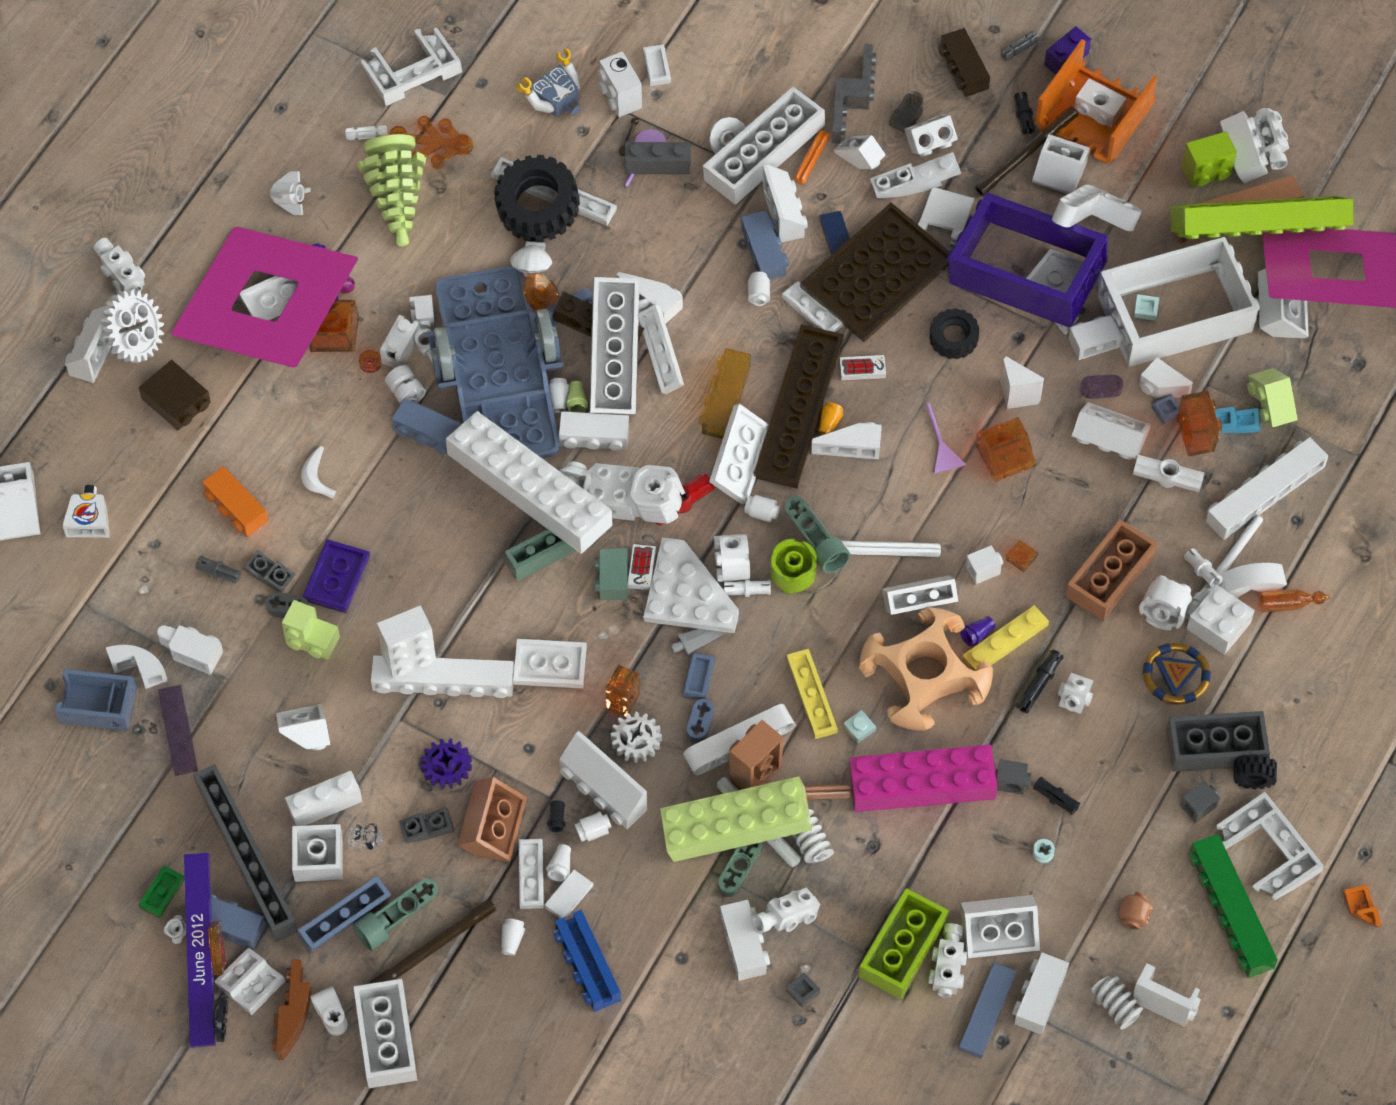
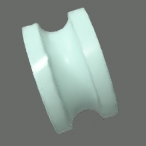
M1048 839L1038 840L1033 848L1032 854L1034 859L1039 863L1050 862L1054 856V844ZM1040 847H1043L1044 850L1049 849L1047 855L1043 852L1039 853Z

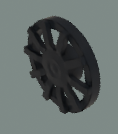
M220 996L219 1007L216 1012V1042H225V1023L228 1022L226 1016L229 1009V998L226 996Z

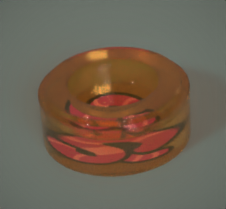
M366 350L361 353L359 365L364 372L374 373L380 369L382 362L381 356L377 351Z

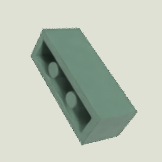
M547 529L505 551V562L518 582L576 550Z

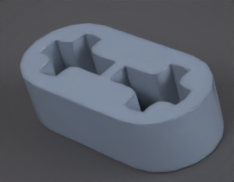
M700 699L693 705L687 724V737L693 743H699L708 736L714 716V706L710 700ZM706 707L707 711L704 713L703 718H701L700 710ZM700 724L701 732L695 735L693 730H696L697 725Z

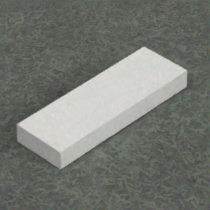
M799 281L782 293V298L815 328L837 332L844 326L837 317L802 290Z
M519 839L520 909L544 908L542 839Z

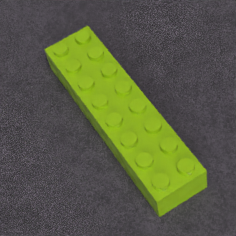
M1342 196L1170 205L1171 232L1178 233V237H1186V239L1199 238V235L1220 237V234L1241 236V233L1261 235L1262 232H1270L1271 234L1283 233V231L1304 232V229H1312V231H1325V228L1344 230L1346 225H1354L1353 198Z

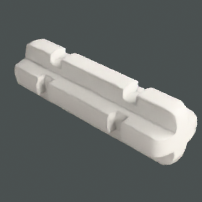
M378 125V128H375V126L357 127V129H354V127L345 129V136L348 141L355 140V138L363 140L388 135L386 125Z

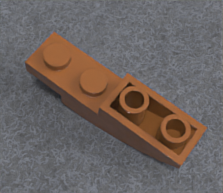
M291 959V968L286 970V982L290 983V990L285 991V1005H279L278 1014H274V1029H277V1037L272 1039V1051L276 1052L278 1060H284L296 1044L309 1012L312 990L310 982H303L301 959Z

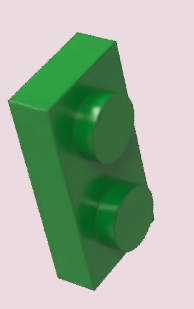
M163 865L138 904L139 908L161 918L185 881L184 875Z

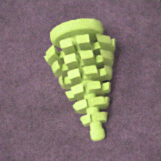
M404 134L384 135L370 139L363 144L364 152L370 157L359 161L357 166L360 173L364 174L363 179L366 185L370 186L369 191L372 197H379L375 200L378 208L384 210L381 212L384 221L392 222L387 227L391 233L396 234V245L404 247L409 244L407 232L412 230L413 225L412 221L406 220L412 219L416 211L414 207L409 206L417 204L418 196L413 195L420 190L421 182L419 180L422 179V167L425 165L426 157L419 152H416L411 157V150L415 148L414 137Z

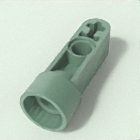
M795 495L788 498L785 503V510L815 550L817 563L821 569L827 574L842 569L850 560L851 554L840 538L830 535L812 508L800 496Z
M429 878L423 879L376 914L368 912L355 921L352 927L360 941L370 951H373L389 939L388 932L435 898L438 893L437 883ZM423 888H429L431 890L428 894H424L418 900L417 895L423 890ZM401 900H409L412 903V910H404L401 907ZM384 912H385L386 915L389 917V919L392 921V923H393L392 925L389 923V921L387 920V918L383 915Z

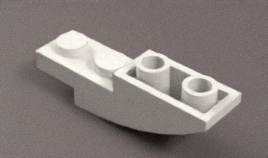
M952 152L912 167L911 163L870 178L877 198H893L928 191L932 187L942 186L941 181L959 175L961 171Z

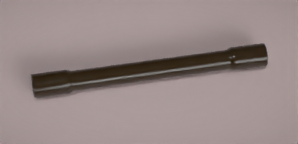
M1069 106L1056 117L1055 121L996 171L975 186L976 191L981 196H985L986 192L992 190L999 181L1045 143L1048 134L1054 136L1079 116L1077 110Z
M490 899L485 900L471 910L468 915L392 968L385 970L371 980L370 983L397 980V978L471 926L494 913L496 907Z

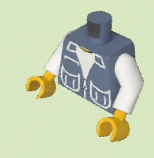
M563 49L566 58H562L560 52L556 53L557 61L563 62V66L559 64L534 84H531L530 79L526 77L521 79L525 88L521 83L516 85V90L526 94V99L536 111L551 113L554 116H559L566 110L571 115H576L580 111L581 105L577 103L579 100L580 83L573 63L568 60L571 56L569 49Z

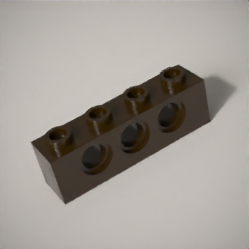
M563 291L553 312V320L591 337L592 304ZM638 325V342H639V340H640V338H641V336H642V333H643V331H644V329H645V328H643V327H641V326H639V325Z

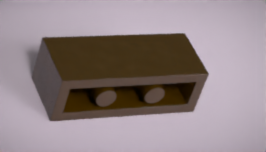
M962 28L941 35V42L938 45L941 57H945L949 72L954 74L957 88L962 90L965 97L988 90L990 75L966 29Z

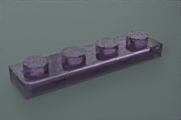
M177 685L159 689L158 694L175 776L198 772L182 687Z

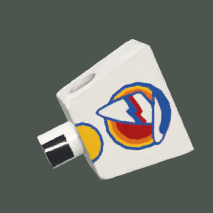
M85 485L83 487V494L71 496L63 522L66 537L110 538L106 501L104 495L97 494L96 486Z

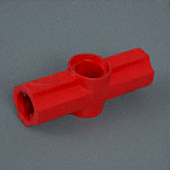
M702 472L685 485H682L685 493L682 495L680 493V496L686 499L682 501L677 514L688 512L695 502L715 490V486L709 482L710 478L707 474ZM655 522V524L658 525L659 527H660L662 524H664V523H656V522Z

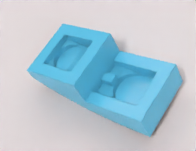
M1235 407L1212 410L1213 431L1261 432L1258 408L1236 411Z

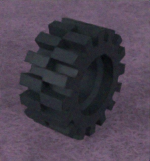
M1250 754L1249 757L1247 755L1238 757L1234 761L1233 780L1235 784L1238 783V786H1244L1247 789L1249 787L1255 790L1256 788H1270L1271 785L1274 786L1277 782V762L1268 756L1263 757L1260 754L1258 756Z

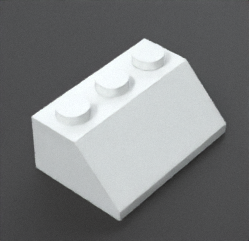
M763 165L762 191L770 216L774 220L776 235H779L781 243L804 238L805 229L808 228L806 216H802L800 212L802 204L800 198L795 196L796 185L794 180H790L789 174L786 171L770 165Z
M1266 268L1258 271L1260 329L1273 337L1307 338V301L1269 297Z
M108 306L92 310L90 316L84 320L83 330L76 337L74 348L65 359V366L69 376L94 383L111 347H106L109 341L108 338L103 339L106 331L101 330V327L105 326V322L101 318L106 317L102 310L109 308Z
M1087 402L1079 412L1072 437L1077 438L1076 440L1082 444L1092 443L1097 445L1098 449L1102 451H1114L1119 453L1120 457L1132 460V458L1136 459L1140 454L1151 424Z
M1033 895L961 903L962 926L968 958L1040 951L1038 910Z

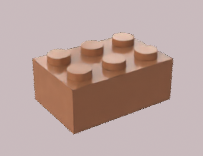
M763 720L757 725H751L746 731V736L741 741L736 740L729 749V780L735 787L742 790L763 785L782 768L783 736Z

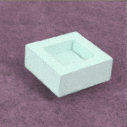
M1137 294L1134 318L1156 321L1159 297Z
M862 710L843 723L845 730L857 743L876 731V726Z

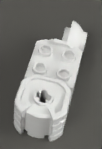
M571 461L567 463L566 467L559 470L612 510V518L635 521V517H641L646 522L668 524L679 517L677 512L682 503L680 493L682 495L685 491L677 473L671 467L646 465L638 468L595 463L587 470L584 464Z

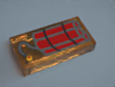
M214 921L208 928L212 968L214 975H223L227 966L221 921Z

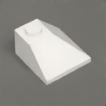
M322 704L276 713L279 733L305 749L321 750L330 745Z

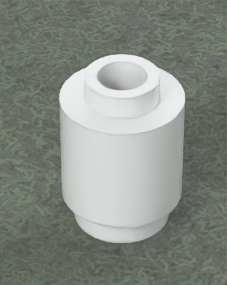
M754 272L748 279V300L755 306H763L770 301V279L764 272Z
M755 495L748 497L744 512L749 514V517L771 523L773 519H777L780 506H777L776 500Z
M601 812L580 819L579 823L574 824L581 842L586 840L589 842L609 834L608 829L612 827L607 814L602 816Z

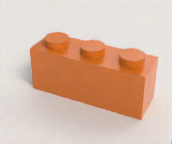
M224 466L202 481L204 497L210 503L213 501L217 505L219 513L224 518L227 516L231 520V524L237 532L242 531L248 537L268 522L265 508Z

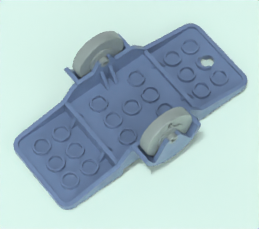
M512 266L439 279L435 284V290L443 327L435 328L434 331L428 332L438 389L456 387L463 423L478 411L539 457L545 458L557 454L560 449V441L546 370L563 368V362H561L559 339L556 326L553 325L551 310L542 309L533 313L523 273ZM477 285H484L486 291L484 293L475 292V287Z

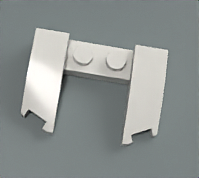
M434 28V35L422 36L421 29L414 30L415 36L428 58L394 73L376 47L371 50V55L374 58L368 64L361 60L364 71L385 106L405 98V91L438 76L444 81L462 73L460 59L437 28Z
M1266 792L1217 824V830H1223L1225 849L1262 828L1287 859L1286 863L1252 886V889L1256 892L1262 889L1272 894L1273 900H1277L1323 871L1321 861Z

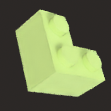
M1274 368L1248 375L1250 382L1247 384L1248 391L1252 397L1261 402L1260 417L1263 422L1271 427H1276L1298 420L1290 377Z
M293 600L282 621L286 644L294 650L301 649L315 658L322 657L328 660L340 638L338 626L317 619L314 607Z

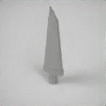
M742 616L738 617L737 624L742 618ZM696 629L677 635L679 642L670 645V649L673 654L684 650L689 655L727 632Z

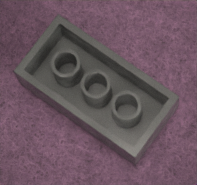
M1263 711L1169 717L1166 730L1172 772L1234 768V761L1243 755L1248 757L1250 754H1254V756L1260 754L1263 757L1270 756Z

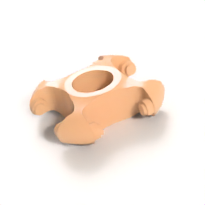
M926 607L920 613H917L918 619L922 624H932L924 632L912 639L892 646H883L884 638L880 632L869 635L864 643L859 660V670L865 677L873 675L876 665H880L901 687L908 705L903 708L896 705L891 706L886 711L891 723L913 731L926 732V730L935 725L931 715L926 713L920 714V711L941 697L969 689L968 700L970 704L977 706L983 703L989 693L993 678V668L987 661L980 662L977 665V669L973 671L967 668L951 649L944 631L949 629L950 632H961L965 628L961 616L934 607ZM930 657L939 661L945 670L938 677L928 680L913 676L907 667L915 659Z

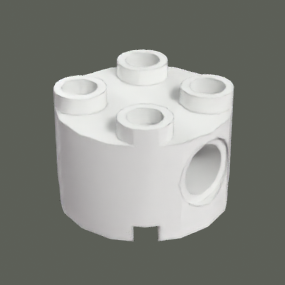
M747 535L714 536L715 550L719 549V552H714L715 566H720V568H716L717 582L750 579Z
M1159 575L1150 583L1148 591L1139 605V612L1141 615L1144 613L1147 616L1146 621L1156 628L1171 630L1172 627H1176L1178 629L1182 625L1185 615L1192 604L1191 589L1186 584H1179L1165 576Z

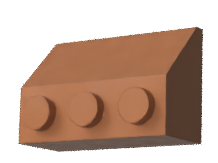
M494 777L475 781L457 845L475 856L510 862L527 797Z

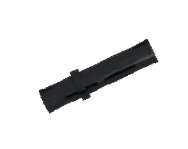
M1051 650L1044 663L1038 666L1037 674L1016 704L1017 709L1020 708L1021 712L1027 714L1030 712L1047 682L1055 676L1054 672L1064 658L1062 654L1058 657L1060 652Z

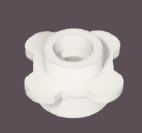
M180 915L174 916L164 927V933L171 937L172 942L175 944H180L182 938L186 935V923Z

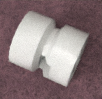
M408 365L394 368L385 378L386 385L394 393L395 398L400 404L404 398L418 403L426 393L425 388L416 379V375Z

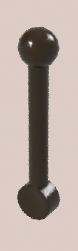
M637 117L631 119L632 124L625 142H630L635 126L639 124ZM625 143L619 149L621 156H624Z

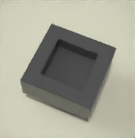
M802 973L786 987V992L803 1008L820 993V989L805 973Z

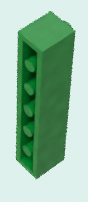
M1219 834L1193 842L1188 853L1192 866H1196L1199 872V882L1202 887H1206L1209 893L1208 901L1210 906L1215 908L1218 913V923L1228 934L1227 941L1231 950L1236 951L1240 970L1242 972L1245 971L1247 977L1250 978L1275 969L1278 959Z

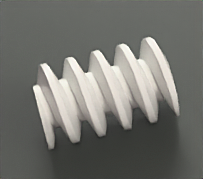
M809 809L810 816L814 814V811ZM811 817L812 831L792 836L796 839V844L800 847V852L804 855L805 862L817 863L831 857L834 854V850L827 849L830 846V842L823 841L826 838L825 833L817 834L822 830V826H813L817 823L818 818Z
M1107 976L1098 981L1091 989V992L1097 994L1096 999L1099 1002L1103 1001V1008L1109 1009L1108 1014L1111 1017H1115L1114 1022L1121 1024L1120 1029L1123 1030L1139 1018L1143 1007L1135 1009L1134 1006L1137 1000L1128 1001L1132 993L1130 991L1122 993L1125 984L1116 985L1120 979L1118 976L1114 978Z

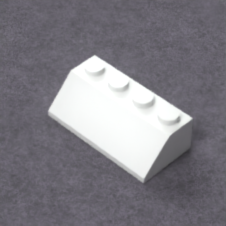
M578 731L559 759L561 774L567 780L572 779L582 794H588L592 797L595 805L600 810L605 809L617 825L620 826L622 824L628 829L647 811V791Z

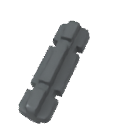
M1030 31L1025 35L1026 37L1023 36L1010 44V47L1007 46L1002 49L1001 57L1005 61L1012 59L1013 55L1016 56L1029 48V45L1032 46L1037 43L1038 36L1033 31Z

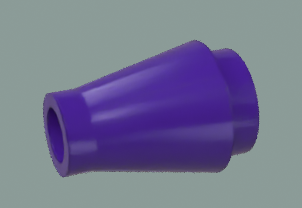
M986 616L981 620L965 625V628L960 633L961 638L968 646L978 645L995 628V623L991 617Z

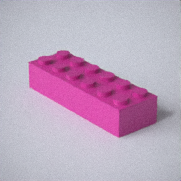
M991 745L850 757L849 760L854 812L996 799L998 787Z

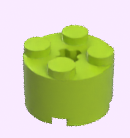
M788 539L779 543L774 548L771 556L770 574L774 584L787 594L801 592L813 584L816 579L817 555L813 547L807 542L803 541L802 543L795 541V539Z

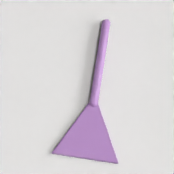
M926 403L939 443L934 474L966 466L943 442L931 405Z

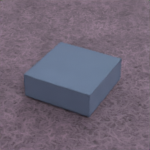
M1172 394L1152 403L1151 408L1163 424L1183 415L1182 408Z

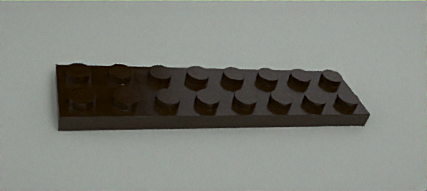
M801 324L754 472L756 479L798 489L844 340V334Z

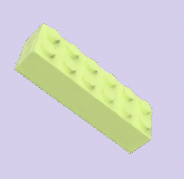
M799 776L660 808L667 853L673 862L812 831L806 791Z

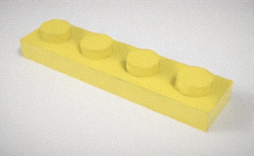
M1033 605L963 654L962 660L973 671L977 669V665L982 661H987V663L993 665L1049 625V620Z
M809 649L787 654L786 659L814 738L819 739L838 733V728Z

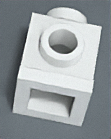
M432 295L409 297L412 323L414 320L419 322L420 329H435Z

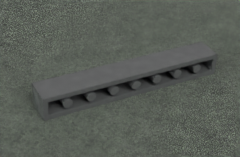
M214 764L194 773L197 788L275 942L296 933L295 920L216 765Z

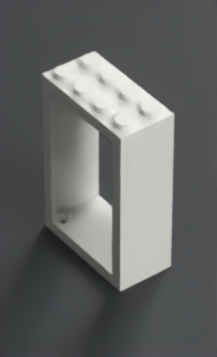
M1225 237L1101 271L1096 295L1105 316L1112 315L1122 336L1120 350L1128 367L1253 332L1254 324L1257 321V312L1260 309L1258 300L1253 298L1249 281L1244 279L1242 266L1234 257L1233 246L1228 244ZM1215 270L1233 312L1139 338L1121 296Z

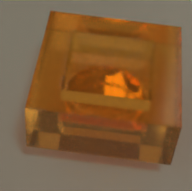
M1019 540L1008 552L1005 560L1022 572H1025L1037 558L1038 552Z

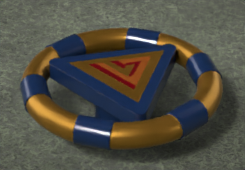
M1166 643L1155 648L1147 656L1143 664L1142 675L1147 689L1153 696L1169 704L1183 705L1196 701L1205 693L1210 684L1211 672L1205 657L1192 646L1183 643ZM1171 651L1186 653L1196 661L1159 656ZM1154 661L1172 695L1167 694L1154 684L1151 677ZM1201 667L1202 673L1199 687L1194 692L1177 696Z

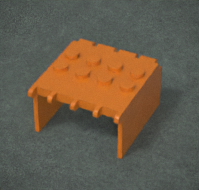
M1081 39L1038 99L1035 124L1039 126V130L1043 131L1069 106L1074 107L1077 94L1089 78L1126 97L1124 110L1112 128L1102 125L1095 119L1078 112L1079 116L1056 134V137L1071 142L1075 141L1077 144L1089 147V155L1094 151L1093 158L1107 164L1117 158L1156 102L1157 98L1154 97L1157 77L1153 76L1142 93L1138 95L1140 89L1135 87L1133 91H1130L1119 85L1120 79L1116 78L1112 82L1100 76L1102 74L1101 69L1098 68L1094 73L1085 68L1086 62L1083 61L1086 41Z

